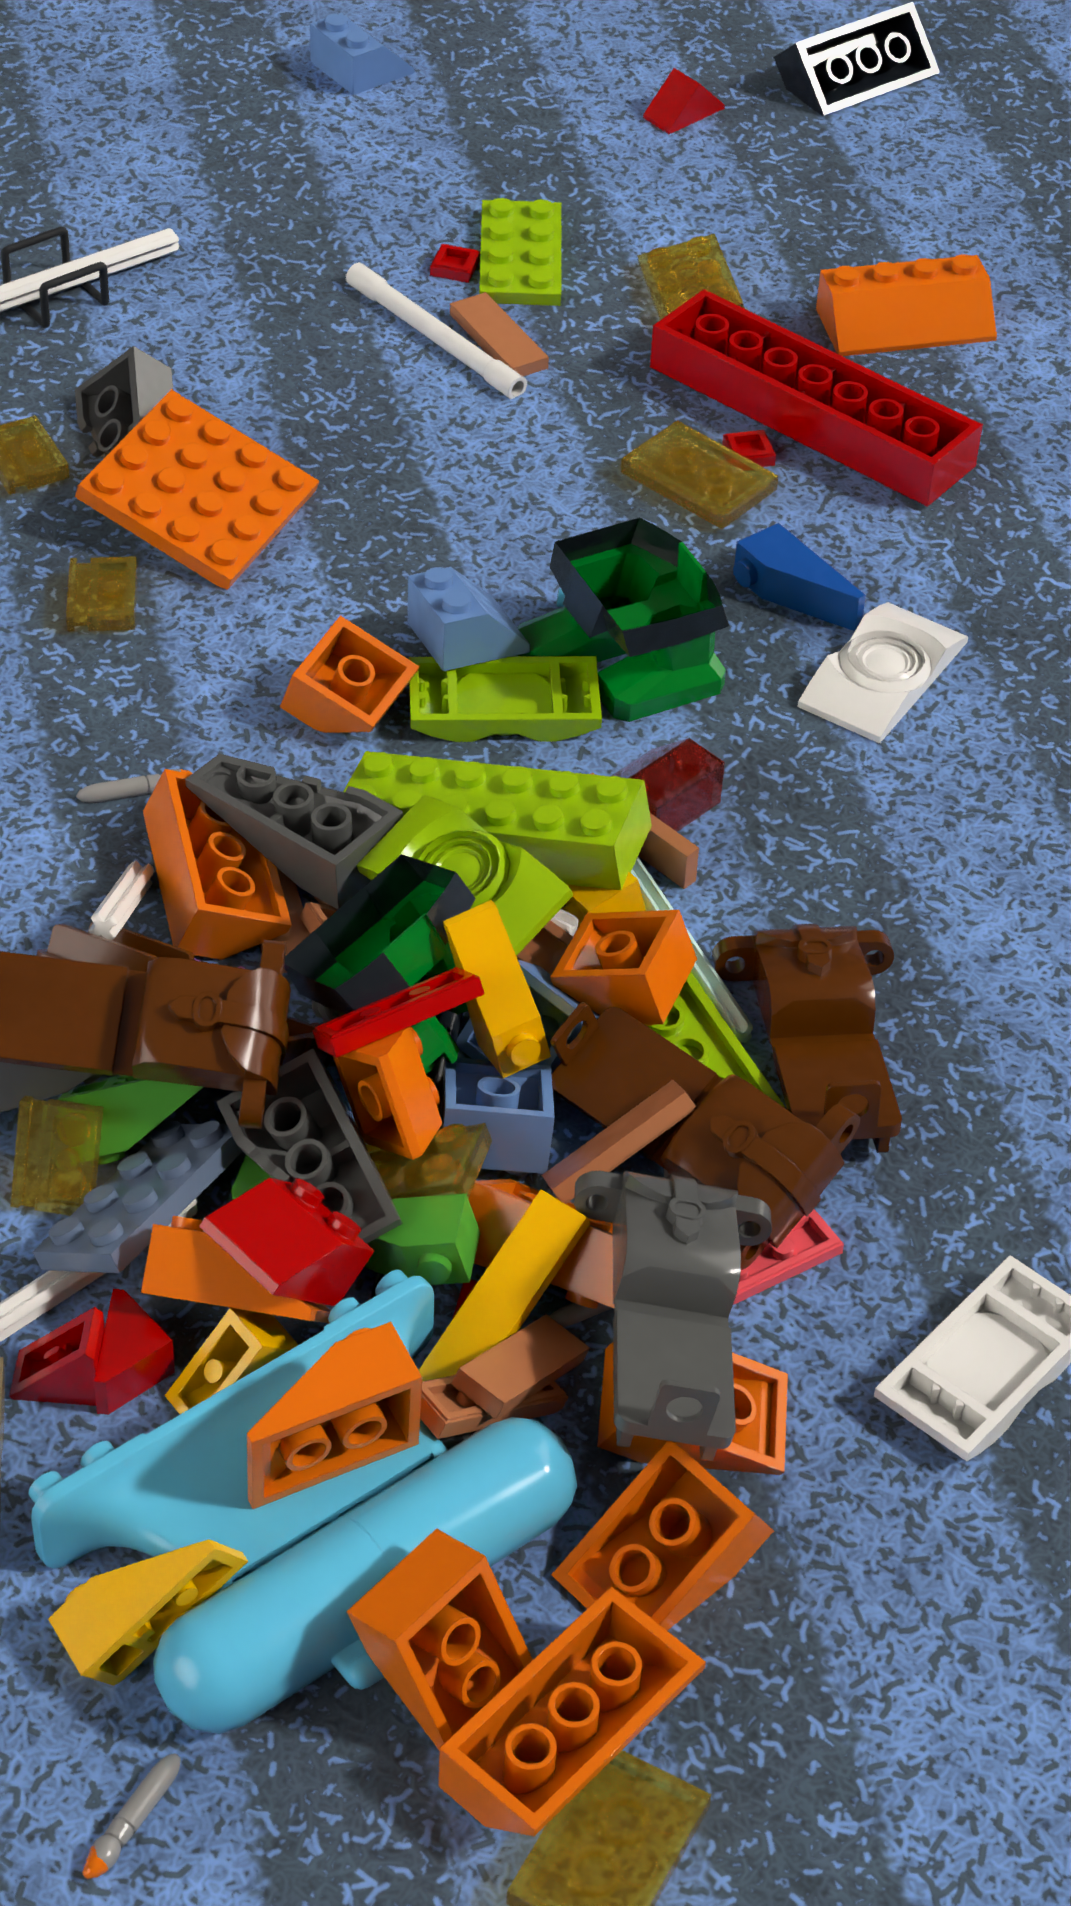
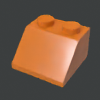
M340 615L292 674L280 708L309 727L323 733L371 732L417 673L420 666Z
M680 910L586 913L550 978L553 986L578 1002H585L590 1006L591 1010L599 1015L610 1007H618L644 1025L652 1026L664 1024L697 961V957Z
M410 1026L338 1058L333 1056L354 1120L364 1142L413 1160L423 1155L442 1125V1120L437 1108L440 1102L438 1090L433 1081L426 1076L420 1055L423 1054L421 1040L417 1032Z

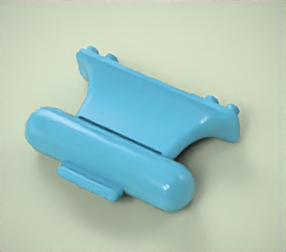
M401 1270L389 1272L377 1284L375 1289L377 1296L367 1302L360 1304L354 1297H348L338 1302L328 1316L329 1324L324 1326V1330L148 1434L141 1433L116 1449L108 1441L94 1444L81 1458L82 1469L65 1479L58 1472L50 1471L38 1477L31 1485L28 1494L35 1503L31 1514L35 1550L38 1557L48 1567L54 1569L62 1568L90 1552L107 1547H126L155 1557L207 1539L241 1551L247 1558L248 1562L215 1594L178 1617L161 1635L153 1660L154 1682L169 1712L191 1729L221 1734L245 1726L333 1668H336L348 1684L355 1689L363 1690L384 1678V1676L368 1656L346 1611L436 1528L485 1555L491 1567L555 1526L569 1509L576 1491L577 1480L572 1456L560 1436L540 1422L517 1417L489 1424L449 1450L420 1420L418 1445L252 1509L248 1501L247 1432L335 1342L345 1339L349 1334L358 1329H372L392 1322L411 1358L418 1355L432 1338L434 1326V1291L425 1278L421 1276H411L408 1278Z

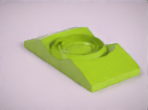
M512 656L443 671L433 657H409V660L420 666L409 682L410 728L426 735L453 742H474L491 735H521L538 742H553L577 737L597 730L602 726L596 656Z
M426 795L356 865L359 872L370 880H373L401 854L455 871L476 898L471 908L490 900L496 904L516 956L573 896L570 887L522 847L502 842L485 831L460 808Z

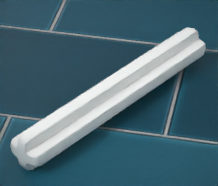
M136 860L126 868L91 916L93 924L88 930L89 933L97 936L102 935L109 940H113L153 884L150 880L155 872L153 866L147 864L142 867Z

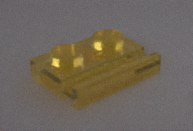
M36 415L0 425V481L9 495L15 494V488L26 485L29 490L70 478L68 462Z
M136 556L91 558L90 563H77V558H70L66 610L68 632H75V626H88L89 631L135 630L138 581Z
M25 1095L19 1101L10 1207L28 1206L34 1207L36 1211L70 1216L84 1203L85 1195L96 1188L104 1107L54 1099L44 1101L33 1099L34 1096Z

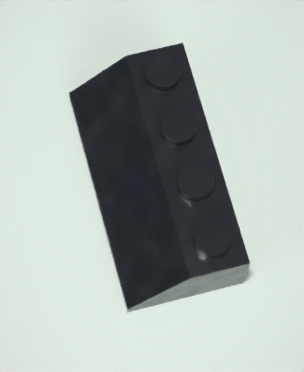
M913 2L797 42L773 57L786 90L821 116L940 73Z

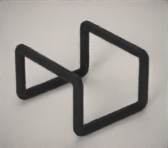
M60 226L5 246L1 250L3 284L12 281L10 253L59 235L62 264L70 262L68 230ZM97 262L42 283L39 288L41 314L29 303L20 306L42 327L48 328L50 326L48 290L99 271L101 293L89 282L81 284V286L101 305L106 306L109 304L107 266L103 262Z

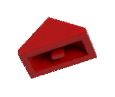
M673 68L644 112L643 118L664 132L671 134L723 110L725 105L700 83Z
M113 1289L94 1378L97 1414L107 1415L175 1373L173 1340L124 1289Z
M93 1307L20 1349L9 1397L13 1400L96 1406L94 1378L105 1329L103 1312Z

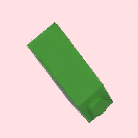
M119 1075L97 1080L90 1084H79L70 1091L63 1093L58 1099L75 1162L92 1158L94 1165H103L125 1157L124 1151L129 1150L203 1087L136 1079L133 1076Z
M467 1194L392 1199L403 1224L367 1243L375 1251L364 1268L384 1275L394 1270H401L408 1278L411 1276L425 1278L430 1285L469 1283L481 1232Z

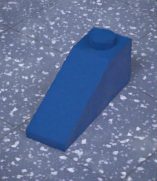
M780 523L737 541L733 575L741 586L750 588L761 599L852 631L856 630L863 618L866 595Z

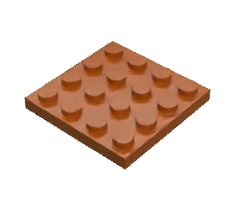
M171 389L78 484L75 498L216 586L228 590L314 494L319 480Z

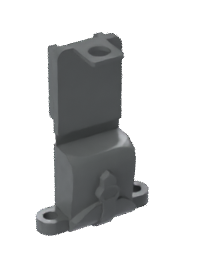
M604 1171L587 1172L581 1175L575 1183L574 1205L576 1210L589 1219L613 1223L614 1424L616 1426L617 1446L629 1448L634 1435L697 1445L700 1447V1459L713 1461L717 1449H725L730 1446L736 1431L732 1338L728 1317L736 1298L741 1274L740 1245H758L769 1238L772 1232L770 1207L758 1198L738 1195L737 1190L697 1184L693 1178L670 1174L667 1178L629 1171H625L623 1175Z

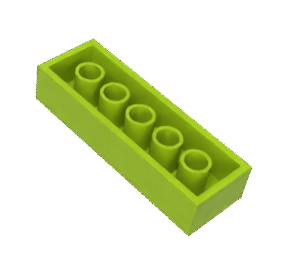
M365 751L343 791L345 792L348 786L365 790L403 811V816L424 795L442 800L463 810L485 831L502 842L522 847L566 885L622 890L628 872L631 873L652 826L645 781L618 776H601L570 771L562 772L522 766L514 767Z

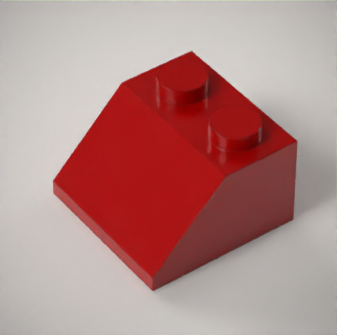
M269 1177L206 1216L199 1226L272 1295L335 1306L343 1299L375 1251L358 1236L361 1228L353 1220L337 1211L331 1212L321 1203L324 1199L322 1192L312 1184L296 1178L291 1183Z

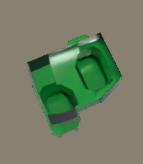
M636 518L555 541L550 569L565 595L564 607L519 624L517 628L529 642L530 652L517 656H596L597 662L627 654V657L598 672L601 702L613 718L627 722L721 693L725 684L726 669L714 653L715 631L729 627V623L715 583L682 541L642 518Z
M401 854L285 956L284 969L299 994L325 1007L334 1009L340 1016H343L455 968L443 921L469 910L476 898L455 871ZM463 1003L448 1011L458 1015L468 1011L466 1003ZM435 1016L411 1026L417 1032L423 1046V1054L420 1055L426 1074L433 1069L434 1061L440 1055H443L450 1064L457 1061L459 1048L446 1028Z

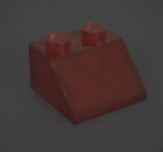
M691 738L651 749L611 776L644 780L649 812L678 832L721 802L725 762Z

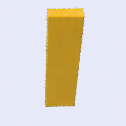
M541 1189L419 1368L422 1382L456 1375L460 1367L517 1333L590 1225L589 1219Z

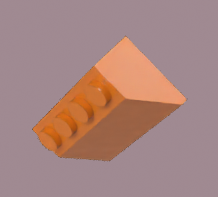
M961 254L950 258H920L916 261L880 262L876 265L840 266L835 269L820 270L816 310L836 353L841 356L996 341L997 339L990 277L978 255Z
M164 769L143 810V815L173 946L190 951L194 956L222 960L264 942V939L271 940L288 933L292 924L277 867L186 787L185 779L191 774Z
M512 1179L471 1181L467 1197L481 1232L474 1264L488 1268L540 1190ZM569 1201L566 1204L576 1210L574 1203ZM589 1219L590 1225L550 1284L567 1290L565 1298L575 1304L597 1309L598 1304L601 1303L614 1308L613 1223Z
M611 1586L439 1748V1787L485 1827L535 1836L705 1669L706 1662Z

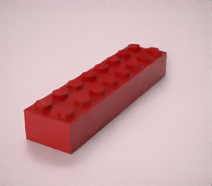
M705 289L653 325L650 368L927 507L976 467L983 424Z

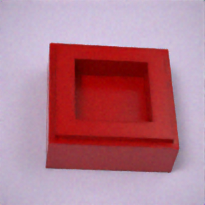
M441 244L430 265V276L469 283L480 262V251Z
M765 430L723 434L722 445L733 470L775 466L776 454Z

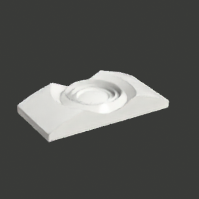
M889 602L881 604L864 615L852 637L840 651L827 655L800 697L798 707L880 744L967 644L968 636Z
M1009 1255L875 1388L874 1397L962 1459L969 1461L996 1442L1040 1389L1055 1381L1071 1363V1295Z

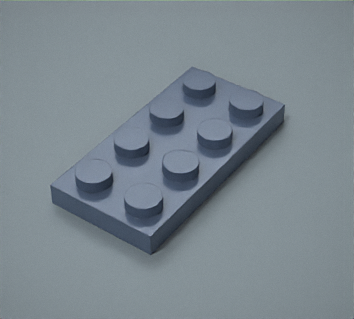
M171 1121L157 1127L151 1133V1139L137 1153L126 1157L118 1164V1171L103 1185L94 1188L85 1195L84 1203L73 1214L51 1227L49 1236L32 1252L41 1270L121 1273L150 1244L153 1224L168 1226L172 1222L173 1216H178L243 1152L236 1144L228 1125L219 1124L218 1121H209L203 1124H180L178 1121Z

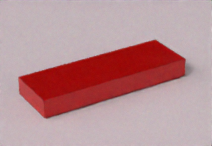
M455 967L321 1024L312 1031L318 1048L338 1058L482 996L485 993L479 976Z

